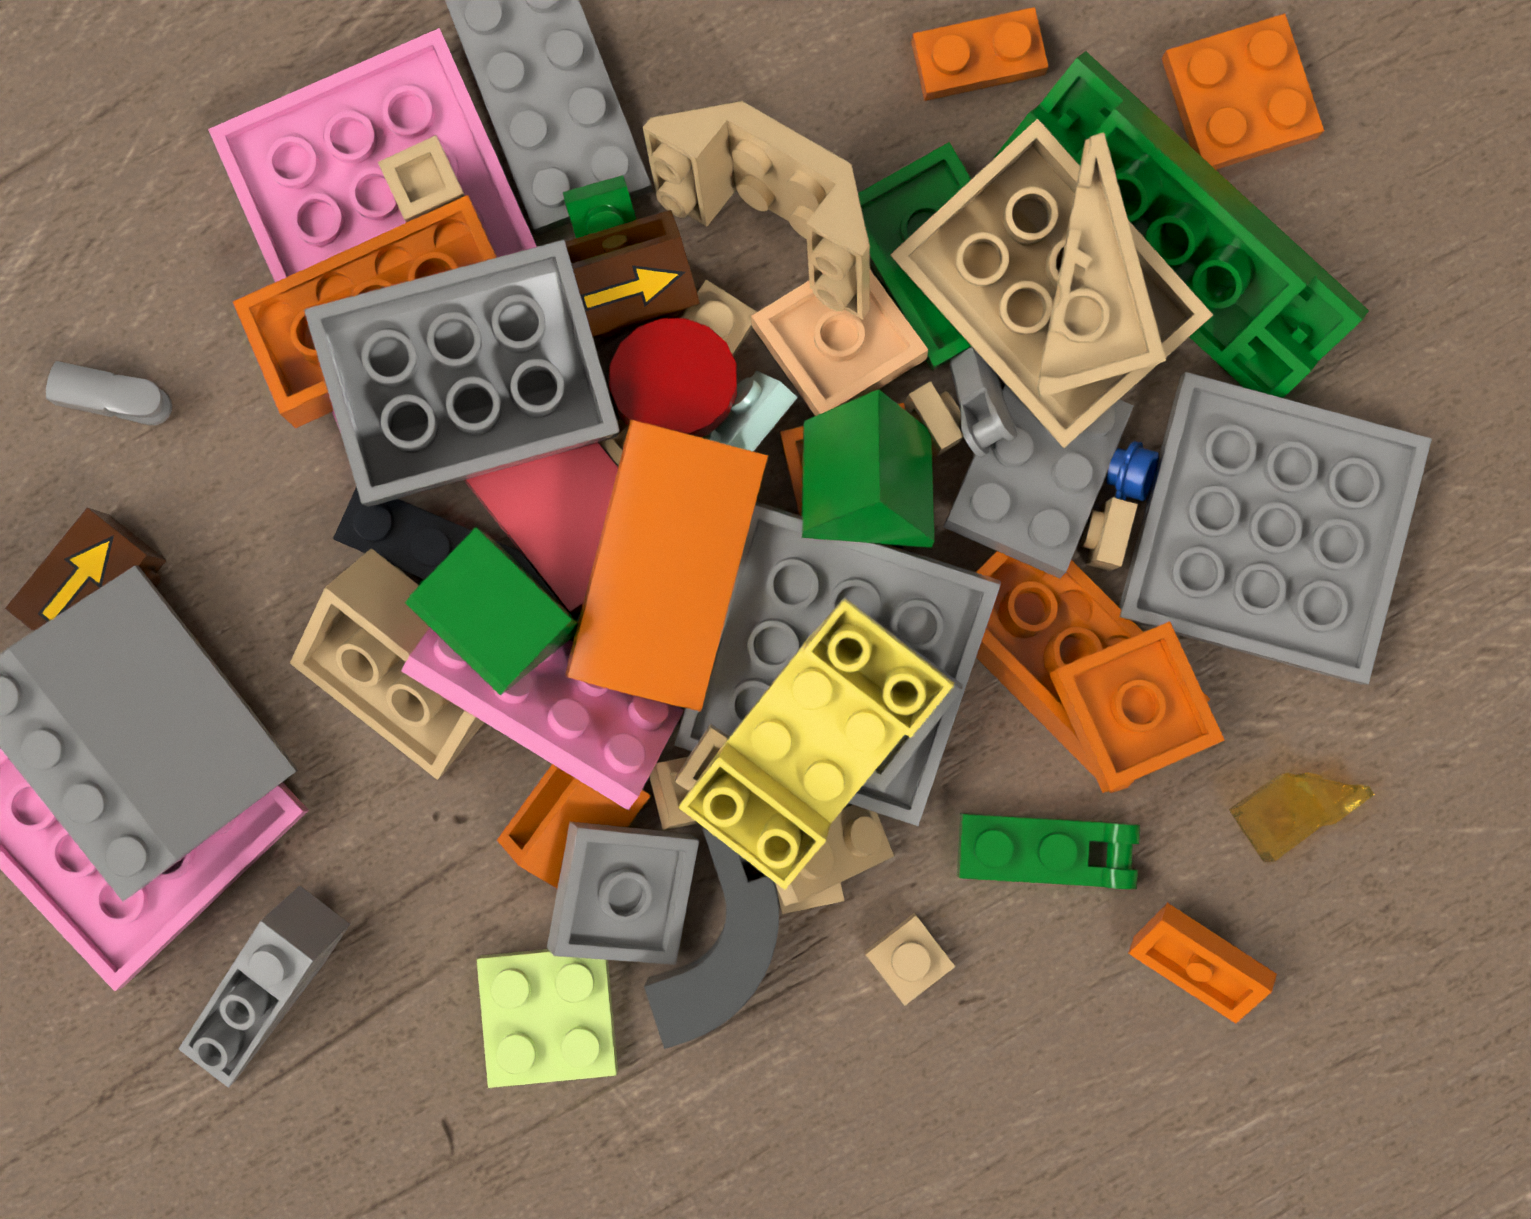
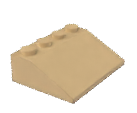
M1036 119L890 256L1057 442L1065 448L1158 364L1042 398L1039 397L1037 385L1080 165L1046 127ZM1128 220L1166 358L1211 318L1213 314Z

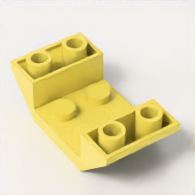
M844 598L808 637L729 736L678 808L785 890L826 841L830 825L901 738L905 734L910 738L914 735L953 688L954 682L852 602Z

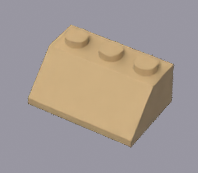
M371 548L324 588L290 664L438 780L484 722L401 671L409 655L427 632L429 626L405 604L409 596L419 585Z

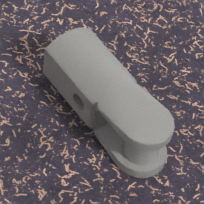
M971 347L950 360V370L960 406L962 433L971 450L978 457H983L989 453L988 446L1002 438L1007 441L1015 439L1017 437V430L1006 405L998 375L975 349Z
M59 361L54 363L48 376L46 399L57 406L109 417L115 415L121 419L146 425L161 424L169 418L172 412L170 397L163 390H160L155 383L147 379L115 375L111 372Z

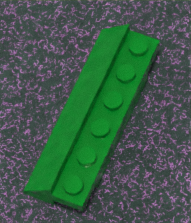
M1087 51L1074 60L1043 101L1027 114L994 156V158L998 156L1036 119L1046 127L1079 165L1081 164L1085 140L1091 136L1104 133L1127 219L1213 314L1189 338L1244 388L1284 398L1369 312L1359 300Z

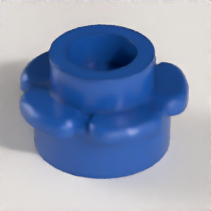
M1133 441L1127 450L1118 448L1115 451L1107 473V484L1116 487L1117 499L1124 501L1127 497L1141 501L1146 499L1158 466V452L1143 448V443Z

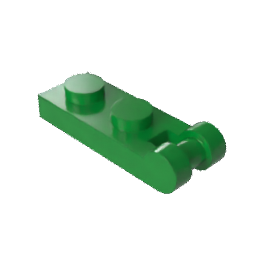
M960 813L957 877L962 879L1137 889L1138 869L1132 868L1133 844H1139L1140 824ZM1089 841L1107 842L1106 866L1088 865Z

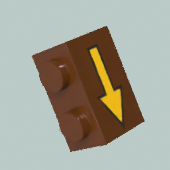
M672 210L565 241L593 337H610L621 332L625 326L652 318H673L681 314L685 308L700 304L682 238Z
M87 507L5 609L32 631H35L135 565H138L152 584L157 587L160 582V576L157 572L167 560L109 514Z

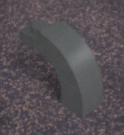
M704 827L703 831L725 897L726 920L717 941L700 958L684 966L647 978L644 988L664 1049L703 1036L733 1017L747 1003L763 980L772 960L777 942L779 901L775 882L764 873L748 877L745 867L752 864Z

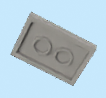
M1004 383L1002 392L1017 430V437L1011 441H1007L1004 438L988 446L989 453L983 457H978L974 453L943 527L1057 578H1061L1068 569L1134 405L1119 399L1070 444L1063 448Z

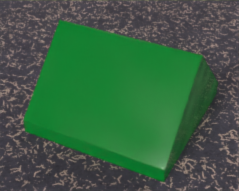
M877 389L804 421L802 449V538L932 548L934 543L931 435L926 426L881 390Z
M477 527L419 585L405 603L500 696L573 638L578 625V620L491 536Z

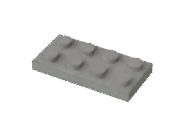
M445 0L537 236L571 223L563 196L565 191L624 175L631 200L653 192L650 180L579 0Z

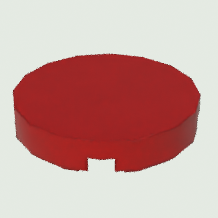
M661 318L637 327L619 344L610 363V394L620 419L628 426L630 420H635L701 438L711 434L728 418L737 397V364L727 342L710 327L687 318Z

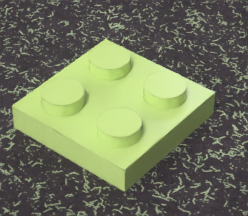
M548 949L482 955L477 958L488 1088L617 1075L618 1065L608 960L554 956Z

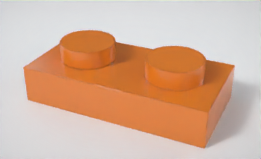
M1035 7L916 32L912 35L911 44L924 101L1044 76L1049 68Z
M1169 903L1134 936L1128 954L1235 1024L1272 992L1277 973Z

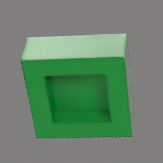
M624 175L563 192L576 238L636 220Z

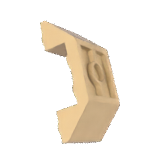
M743 101L652 117L643 126V132L656 197L666 210H672L673 215L680 218H686L688 215L707 227L732 194L737 191L748 205L759 211H767L769 209L789 221L793 229L807 239L809 283L815 296L827 307L835 311H843L845 309L863 320L870 310L869 242L851 163Z

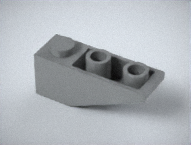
M301 886L297 887L259 922L182 1042L179 1050L229 1088L324 965L350 924Z

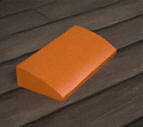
M468 195L233 301L280 415L293 427L298 428L334 411L304 309L498 258Z
M630 420L565 676L696 711L702 710L768 455Z
M996 551L975 571V573L1000 580L1001 582L976 658L1095 777L1049 673L1141 634L1143 631L1133 621L1119 617L1121 609L1072 560L1066 573L1061 578H1057ZM1203 692V694H1204V696H1205V698H1206V700H1207V702H1208V701L1210 700V698ZM1131 781V782H1129V783H1127V784H1124V785H1122V786H1120V787H1118V788H1115V789H1113V790H1111V791H1109V792H1110V793H1114V792H1117V791L1126 789V788H1128L1134 781Z

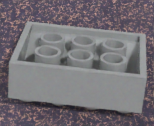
M564 240L304 309L362 505L367 507L616 438L620 432Z
M138 565L125 571L0 654V748L122 902L144 888L298 771V768Z

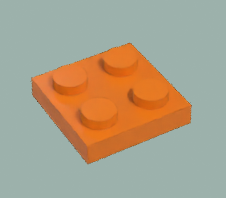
M1286 14L1168 49L1161 58L1189 145L1216 170L1317 139L1324 132Z
M1170 621L1049 673L1102 793L1111 791L1225 741Z

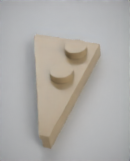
M1104 133L1091 136L1085 140L1037 385L1040 398L1166 361Z

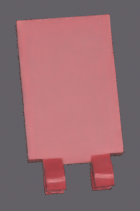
M599 443L587 445L464 480L558 601L573 616L582 610L618 470L617 465Z

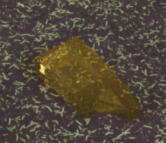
M1309 772L1296 775L1284 773L1279 774L1228 810L1262 861L1266 863L1278 860L1322 826L1336 824L1375 794L1369 786L1360 784L1349 785L1323 779L1322 775Z

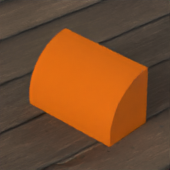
M552 764L498 837L497 842L518 866L558 889L570 821L628 827L651 795L642 789L638 798L627 810Z

